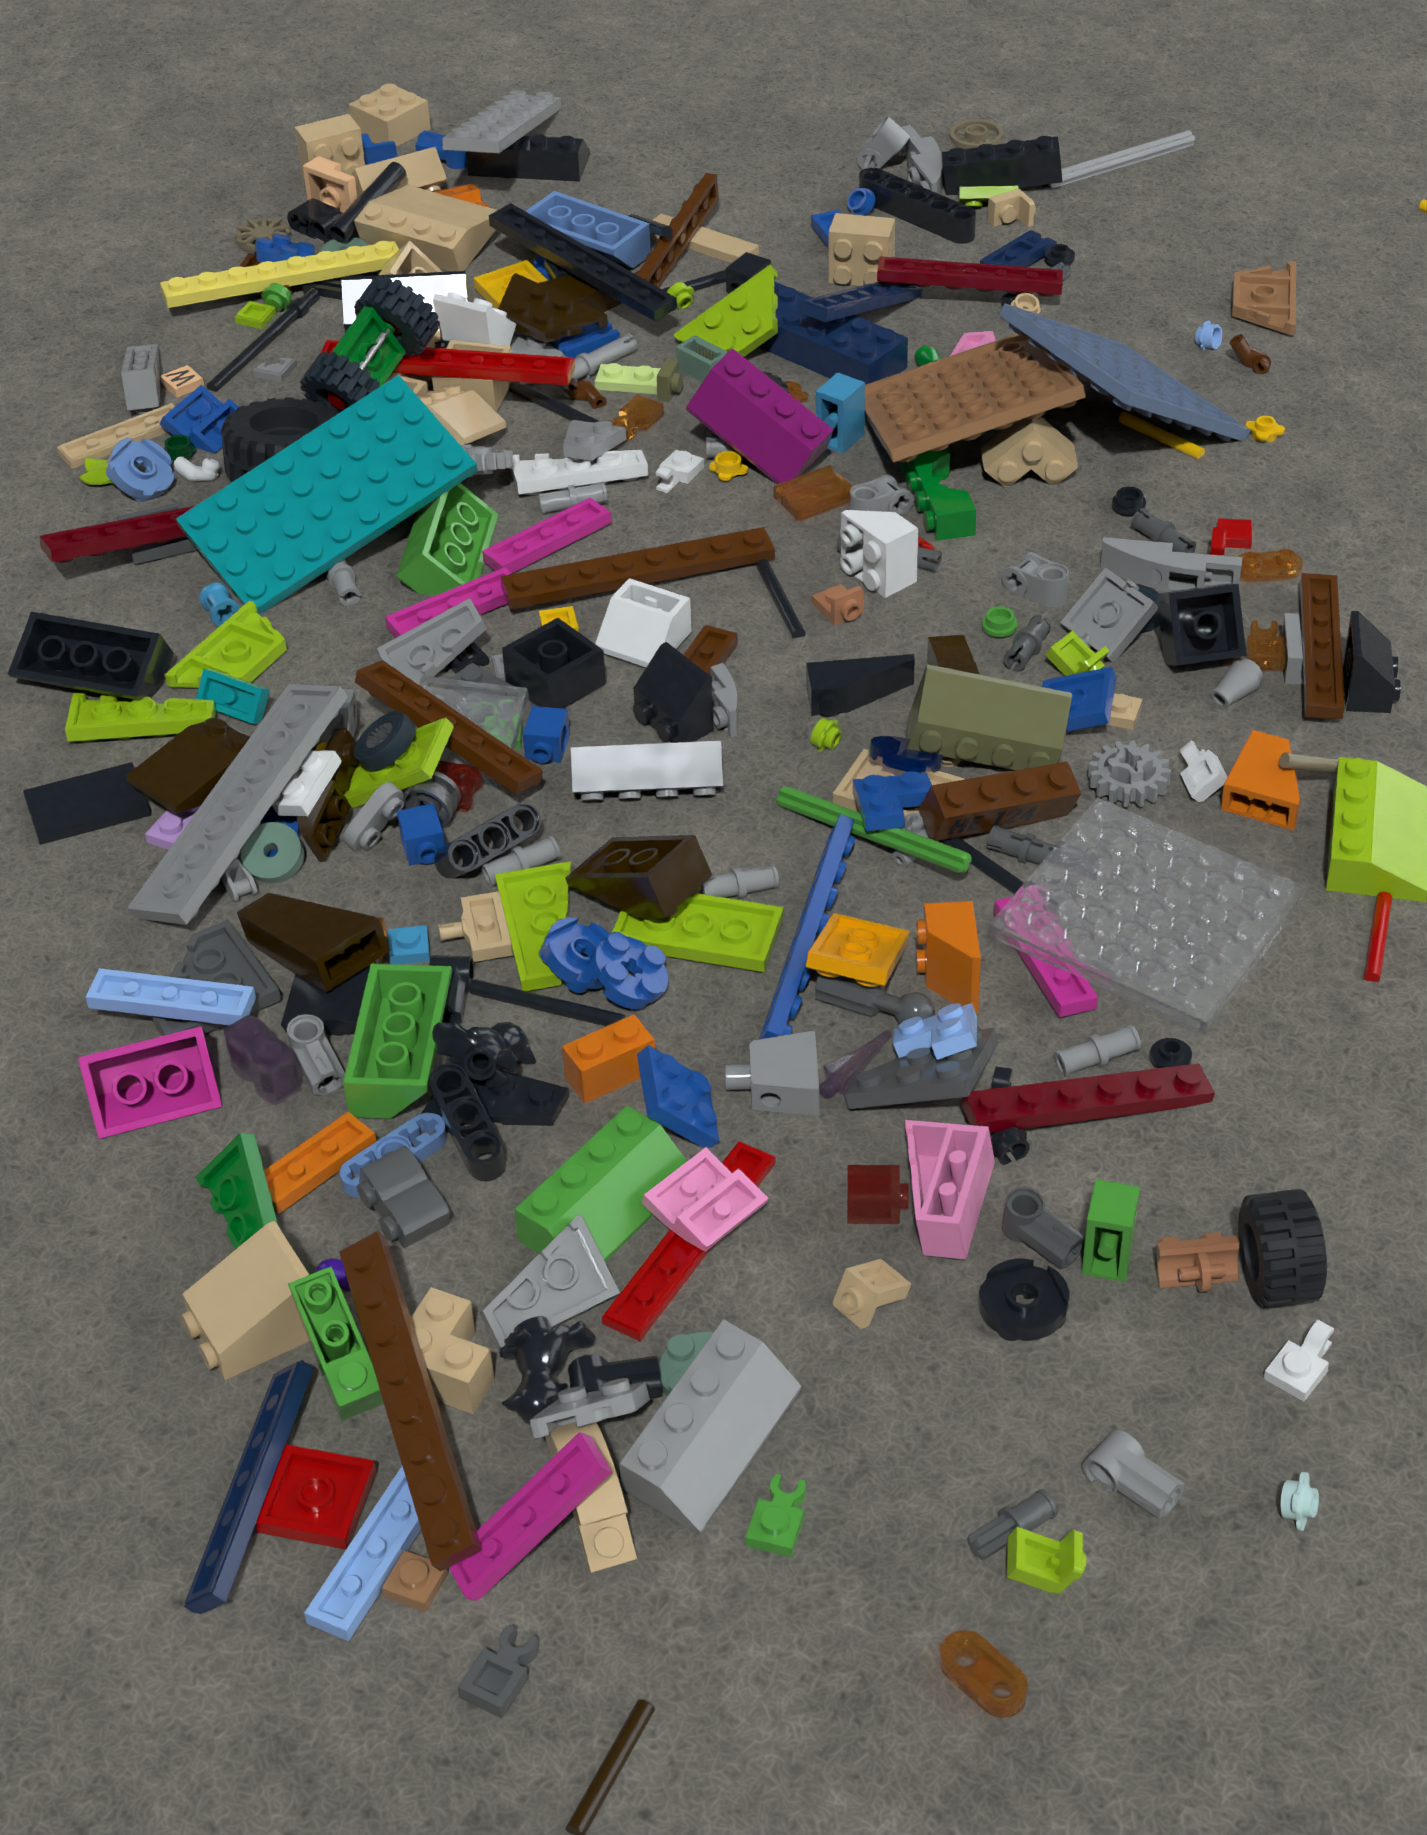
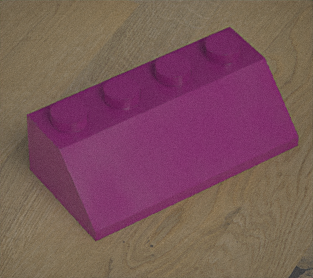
M733 348L710 370L686 406V410L786 490L828 448L834 430Z

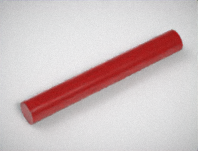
M1379 892L1376 896L1364 980L1379 982L1381 978L1392 905V895L1388 892Z

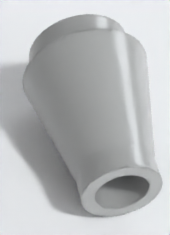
M1246 658L1233 662L1218 686L1211 692L1212 701L1227 708L1235 701L1259 689L1260 682L1263 680V673L1260 667L1252 660Z

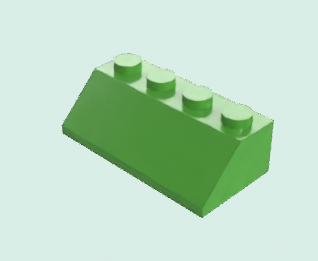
M461 483L457 484L417 511L396 576L407 587L412 588L418 594L439 595L480 578L484 565L482 551L489 548L499 514Z
M370 965L343 1081L348 1112L357 1118L391 1119L428 1092L436 1053V1043L433 1040L432 1031L438 1022L442 1023L452 975L451 966Z
M627 1105L514 1209L518 1241L539 1254L581 1213L606 1262L653 1216L641 1203L644 1194L681 1167L687 1160L659 1123Z

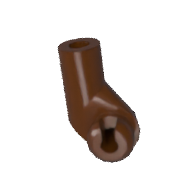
M1242 334L1236 335L1230 340L1229 344L1242 365L1252 368L1256 374H1266L1270 370L1271 360L1269 356L1250 347Z
M571 378L569 386L562 385L566 397L571 400L587 401L593 409L603 407L607 403L602 393L589 381H577L575 378Z

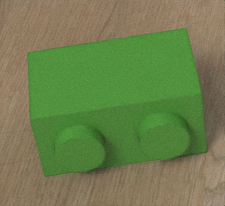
M1095 1180L1087 1218L1082 1275L1126 1282L1134 1244L1140 1187L1120 1182Z

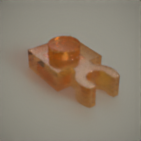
M636 395L619 409V416L615 417L611 422L613 426L626 427V439L629 440L636 435L637 428L647 430L664 415L663 403Z
M1253 620L1251 622L1250 635H1247V659L1255 662L1262 670H1284L1285 667L1284 637L1277 636L1278 623L1276 621H1271V628L1261 629L1258 627V621Z

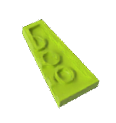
M73 693L65 726L67 742L80 741L82 743H90L97 739L111 738L128 740L138 736L161 738L169 734H179L190 725L205 722L209 718H215L214 700L169 698L163 704H158L151 697H144L141 700L135 699L132 702L117 701V696L105 694L101 695L100 700H86L85 693Z
M571 861L495 874L496 888L499 891L521 990L531 991L562 985V979L540 958L539 951L551 926L558 920L568 918L571 886L567 884L565 877L572 872Z

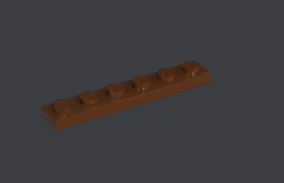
M705 173L701 181L694 186L692 194L687 201L683 202L681 210L670 222L669 226L673 229L672 236L669 238L659 237L656 247L647 255L641 269L635 272L636 275L660 288L719 200L716 174Z
M1302 573L1300 595L1305 717L1342 719L1344 713L1338 576Z
M381 660L357 670L356 684L395 711H400L407 715L418 727L447 718L454 726L446 744L449 750L473 764L478 770L493 778L505 789L518 794L540 783L543 774L542 769L385 661Z

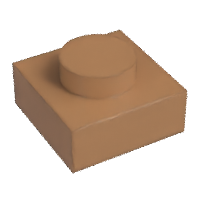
M404 1550L381 1588L382 1595L385 1598L426 1613L445 1581L448 1569L446 1568L440 1572L431 1565L430 1559Z

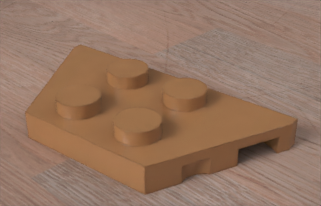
M1288 261L1286 269L1272 271V267L1269 265L1255 270L1235 272L1232 316L1288 335H1294L1296 326V261Z

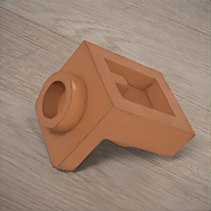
M842 584L812 595V605L835 626L845 621L855 620L859 615L864 614V590L860 586L847 590Z

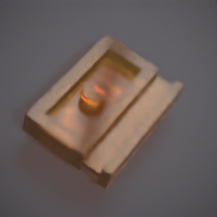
M829 465L774 485L773 492L774 498H780L781 504L800 521L848 503L852 485L839 473H834L833 467Z

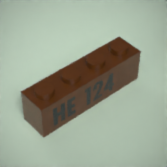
M1067 761L931 785L918 811L929 838L938 841L991 831L994 825L1001 828H1009L1067 816L1082 793Z

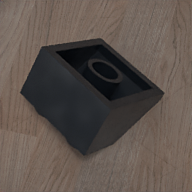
M1351 611L1343 660L1346 711L1391 713L1393 701H1399L1401 691L1400 679H1394L1397 678L1398 656H1392L1391 641L1359 611Z
M669 643L661 644L633 688L634 715L641 724L647 723L656 730L659 738L664 742H695L714 731L712 676Z

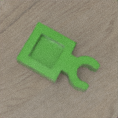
M775 1474L770 1482L772 1502L758 1499L745 1537V1546L792 1557L805 1519V1510L796 1507L800 1506L805 1500L806 1482L805 1480H799L795 1491L785 1493L780 1490L782 1475Z

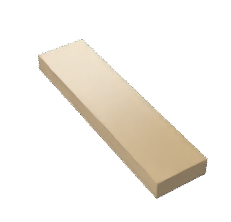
M660 214L653 221L669 226L674 217ZM702 226L686 247L687 249L733 263L745 252L754 255L759 254V245ZM650 233L651 237L659 239V235Z
M170 403L59 445L57 452L73 469L84 465L86 458L99 459L110 455L115 445L125 438H132L131 441L141 442L142 439L149 440L160 436L168 431L159 423L163 416L175 406Z

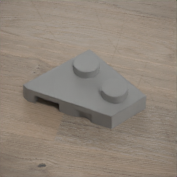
M572 420L563 443L564 457L592 461L625 441L626 427L613 426L612 422L609 421L592 423Z
M621 1378L602 1384V1390L586 1393L585 1387L579 1386L559 1392L558 1400L530 1419L534 1439L549 1435V1432L559 1425L576 1423V1426L580 1427L637 1411L650 1400L646 1382L630 1385L628 1378Z

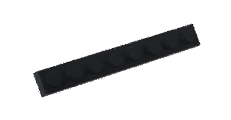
M512 203L488 215L489 226L654 322L677 309V298Z

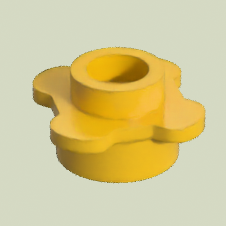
M1260 416L1256 421H1248L1245 427L1251 430L1252 438L1259 442H1272L1277 438V435H1283L1285 432V427L1278 425L1271 416Z
M734 451L718 453L715 461L709 464V470L716 472L718 478L723 481H728L736 475H744L748 472V467L741 464L740 454Z

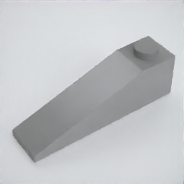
M158 344L127 347L121 371L127 411L135 410L136 414H144L160 406Z

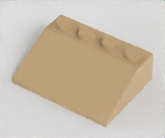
M406 185L369 201L354 222L360 239L364 240L368 245H374L379 241H395L400 250L410 240L437 267L449 271H464L496 229L489 226L488 215L497 210Z

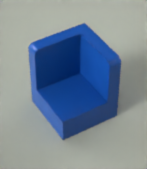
M368 133L361 134L365 165L397 157L394 141L372 144Z

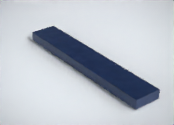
M883 281L806 299L801 301L799 312L823 322H828L917 299L921 295L923 287L909 283L888 285Z
M303 1360L293 1363L272 1376L185 1600L184 1607L192 1613L202 1614L226 1603L314 1370L313 1367Z

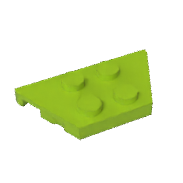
M771 264L674 333L675 338L683 343L693 336H698L727 352L733 348L743 357L778 333V319L775 315L778 308V296L774 293V279L778 278L776 269Z
M248 601L165 674L167 686L199 688L203 669H213L251 683L287 650L285 638L278 630L272 628V623L266 616L261 617L257 613L254 602Z

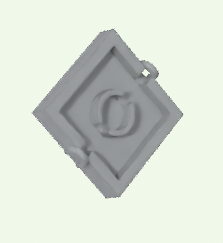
M1105 567L1060 623L1070 632L1073 630L1089 648L1092 647L1099 651L1106 646L1110 650L1106 658L1114 662L1156 613L1158 606L1139 592V587L1131 580L1127 579L1125 582Z

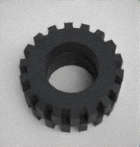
M1303 1189L1245 1196L1238 1217L1239 1249L1245 1278L1257 1303L1262 1308L1319 1301L1322 1298L1327 1279V1255L1321 1222L1310 1197Z

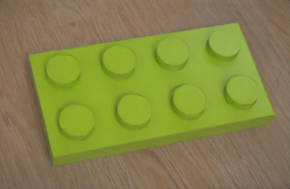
M697 893L682 902L677 907L678 910L674 915L663 920H657L656 917H636L621 910L612 932H619L627 937L637 939L647 946H656L668 957L765 973L784 919V907Z

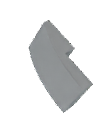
M721 663L710 667L714 703L713 720L716 728H723L729 737L732 738L737 736L738 732L737 691L730 672Z

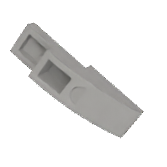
M911 125L902 126L910 137L898 154L907 159L909 166L907 168L908 181L941 194L942 156L936 141L932 136L921 138Z
M1103 537L1101 567H1106L1114 574L1129 579L1132 582L1169 592L1220 584L1240 583L1242 557L1173 552V543Z

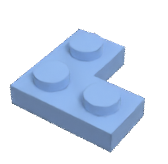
M959 1003L950 1004L940 1009L937 1015L923 1020L921 1017H913L903 1021L898 1026L899 1028L894 1029L893 1045L899 1058L906 1056L914 1049L932 1047L938 1060L977 1046V1015L972 1003L961 1006Z

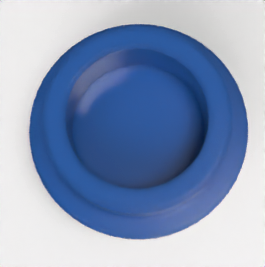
M867 188L853 190L847 199V205L853 215L866 216L875 204V195Z

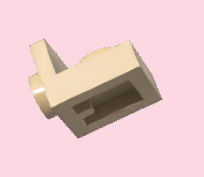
M1020 189L989 198L988 222L993 227L1011 223L1018 219L1027 227L1033 226L1036 213L1035 203Z
M877 1259L845 1269L833 1300V1306L856 1326L863 1329L870 1325L877 1307L905 1299L912 1284L885 1261Z

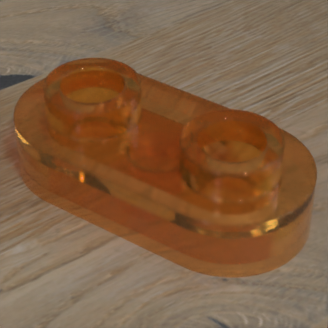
M1289 549L1269 552H1246L1237 556L1242 557L1240 580L1244 582L1290 580L1297 578L1302 572V558Z
M963 1630L950 1634L943 1641L940 1652V1667L943 1674L985 1712L995 1717L1007 1718L1018 1714L1024 1708L1028 1693V1681L1025 1674L978 1633ZM966 1657L974 1663L971 1666L964 1667L956 1661L959 1658ZM998 1689H1004L1010 1693V1696L999 1698L993 1692Z

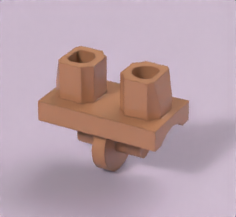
M1221 1232L1205 1233L1201 1238L1192 1240H1180L1177 1236L1161 1237L1159 1243H1157L1156 1278L1159 1288L1196 1285L1199 1292H1206L1211 1290V1283L1239 1281V1240L1237 1236L1224 1237Z

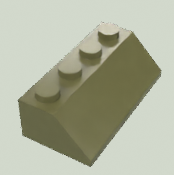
M927 664L907 718V749L1012 770L1056 764L1063 750L1072 693Z

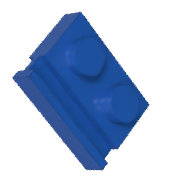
M609 322L606 327L600 329L596 324H590L582 327L581 334L565 336L549 343L560 350L566 357L575 359L581 353L588 354L620 338V332L613 330Z

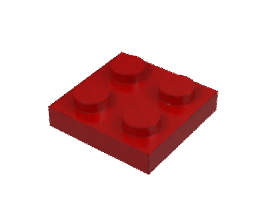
M286 1444L255 1524L256 1533L346 1550L377 1473L375 1461Z

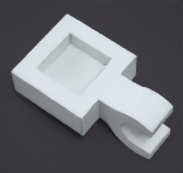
M675 450L659 465L656 471V476L662 477V481L656 486V490L668 493L679 481L688 484L704 468V458L692 455L687 451Z
M1191 740L1180 749L1182 756L1188 764V767L1180 774L1191 797L1197 802H1202L1224 785L1227 775L1214 753L1204 749L1199 751Z
M1317 1320L1309 1330L1301 1347L1288 1340L1265 1370L1264 1379L1304 1402L1328 1372L1329 1362L1322 1359V1356L1332 1345V1342L1328 1339L1333 1334L1334 1328Z

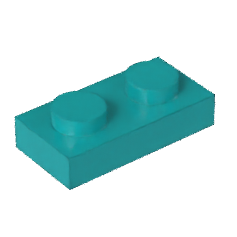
M203 669L196 699L214 700L216 711L251 724H259L263 719L270 690L213 669Z

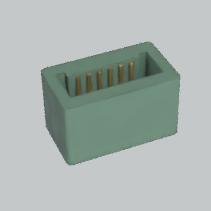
M693 336L676 346L679 370L701 382L704 381L710 370L727 353V351L698 336Z

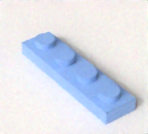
M99 968L86 995L88 1008L238 1027H244L256 999L254 987L101 968Z
M401 1466L304 1612L306 1624L349 1642L381 1593L382 1586L404 1550L408 1551L421 1531L403 1466Z

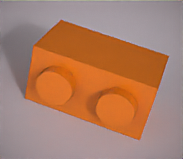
M635 1014L563 1045L564 1077L585 1104L640 1079L637 1054L648 1045L655 1049V1039Z

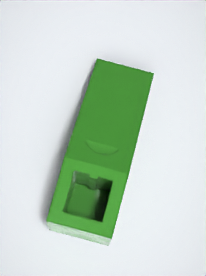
M332 1267L288 1283L324 1383L340 1420L343 1421L383 1405L384 1402L372 1362Z

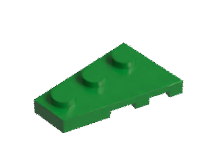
M239 1133L195 1177L200 1187H206L210 1190L213 1197L209 1203L214 1212L223 1214L228 1223L226 1234L235 1250L266 1224L272 1221L277 1223L272 1204V1195L268 1189L262 1166V1157L258 1150L255 1134Z

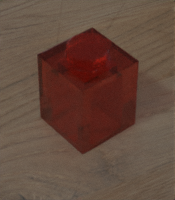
M847 1165V1224H900V1209H909V1183H900V1165Z

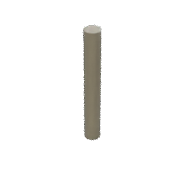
M1283 753L1280 757V765L1283 768L1336 774L1338 759Z

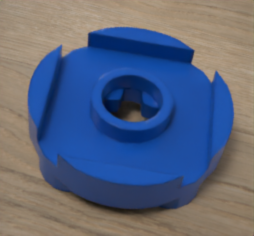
M273 234L272 240L266 238L256 239L254 256L260 262H277L288 260L293 256L306 257L314 255L315 246L306 242H290L289 236Z
M564 918L551 926L539 951L540 958L547 963L549 968L559 978L565 981L566 986L571 991L584 993L587 989L604 987L599 979L594 983L590 976L589 960L598 945L610 933L593 922L587 927L582 924H576L579 918ZM585 952L588 957L582 956L579 953Z
M610 933L598 945L590 957L589 972L594 983L599 979L605 987L603 994L620 1006L630 1009H643L647 1003L654 1004L659 1000L668 986V973L664 966L666 960L664 953L656 946H647L643 942L627 937L622 933ZM628 970L634 974V977L628 975Z

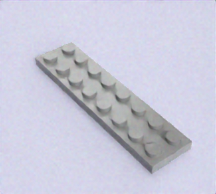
M523 90L510 91L508 95L502 96V99L499 101H494L493 105L487 106L484 111L478 112L475 117L469 118V121L461 123L460 127L452 129V132L442 138L443 150L500 153L559 111L562 107V97H553L551 92H537L536 96L526 95V91Z
M288 684L127 907L134 917L187 925L197 915L201 904L211 890L218 885L221 876L230 863L237 858L240 849L252 832L259 827L261 819L271 805L278 800L281 791L290 778L297 773L300 764L310 750L319 742L320 736L326 727L338 715L339 709L348 698L341 686Z

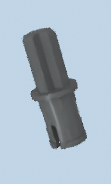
M1040 1489L1011 1509L1009 1507L1002 1508L999 1511V1517L968 1536L967 1542L972 1554L981 1560H986L1007 1546L1008 1535L1016 1527L1032 1531L1049 1519L1055 1518L1056 1514H1058L1057 1506L1049 1493Z

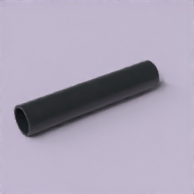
M391 162L330 226V234L335 240L341 243L346 242L357 230L354 220L369 201L394 191L406 178V170L401 164Z

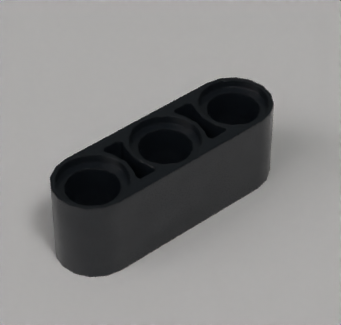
M529 803L516 804L442 846L435 855L437 871L446 878L462 876L534 835L541 825V817L538 810ZM514 815L521 820L523 825L522 831L514 825ZM483 833L491 837L493 842L492 849L484 843ZM453 850L461 855L463 860L462 866L454 862L452 857Z
M453 1063L440 1065L432 1072L430 1077V1085L436 1108L445 1122V1126L469 1174L479 1181L495 1180L506 1169L500 1137L466 1071L461 1066ZM452 1087L458 1088V1089H457L456 1091H454V1092H450V1093L444 1092V1091L447 1090L448 1088H452ZM475 1120V1122L471 1125H460L464 1121ZM481 1154H493L488 1159H477Z

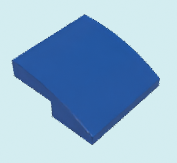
M200 385L164 415L159 424L172 435L188 436L195 448L216 454L223 448L222 424L231 412H235L239 406L231 399H228L223 404L203 385Z

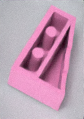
M905 1120L915 1218L923 1255L966 1260L995 1164L989 1127Z

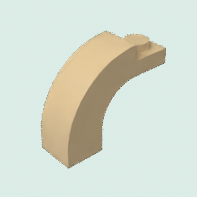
M595 1422L577 1427L576 1423L559 1425L551 1430L549 1435L545 1436L551 1459L575 1435L582 1432L591 1436L612 1470V1473L573 1509L589 1572L592 1573L636 1560L637 1556L626 1517L628 1511L612 1458L598 1424Z

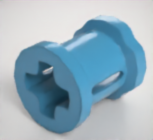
M211 583L200 592L199 601L205 610L210 611V619L216 626H221L240 609L238 603L230 598V594L224 584Z

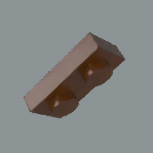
M705 625L683 655L710 675V667L721 663L724 664L737 646V633Z

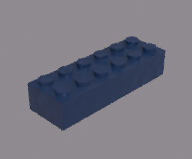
M774 281V293L778 296V308L775 312L778 319V333L761 344L759 348L829 379L836 373H840L863 381L865 385L901 373L907 368L908 337L856 315L823 322L800 313L801 301L814 297Z

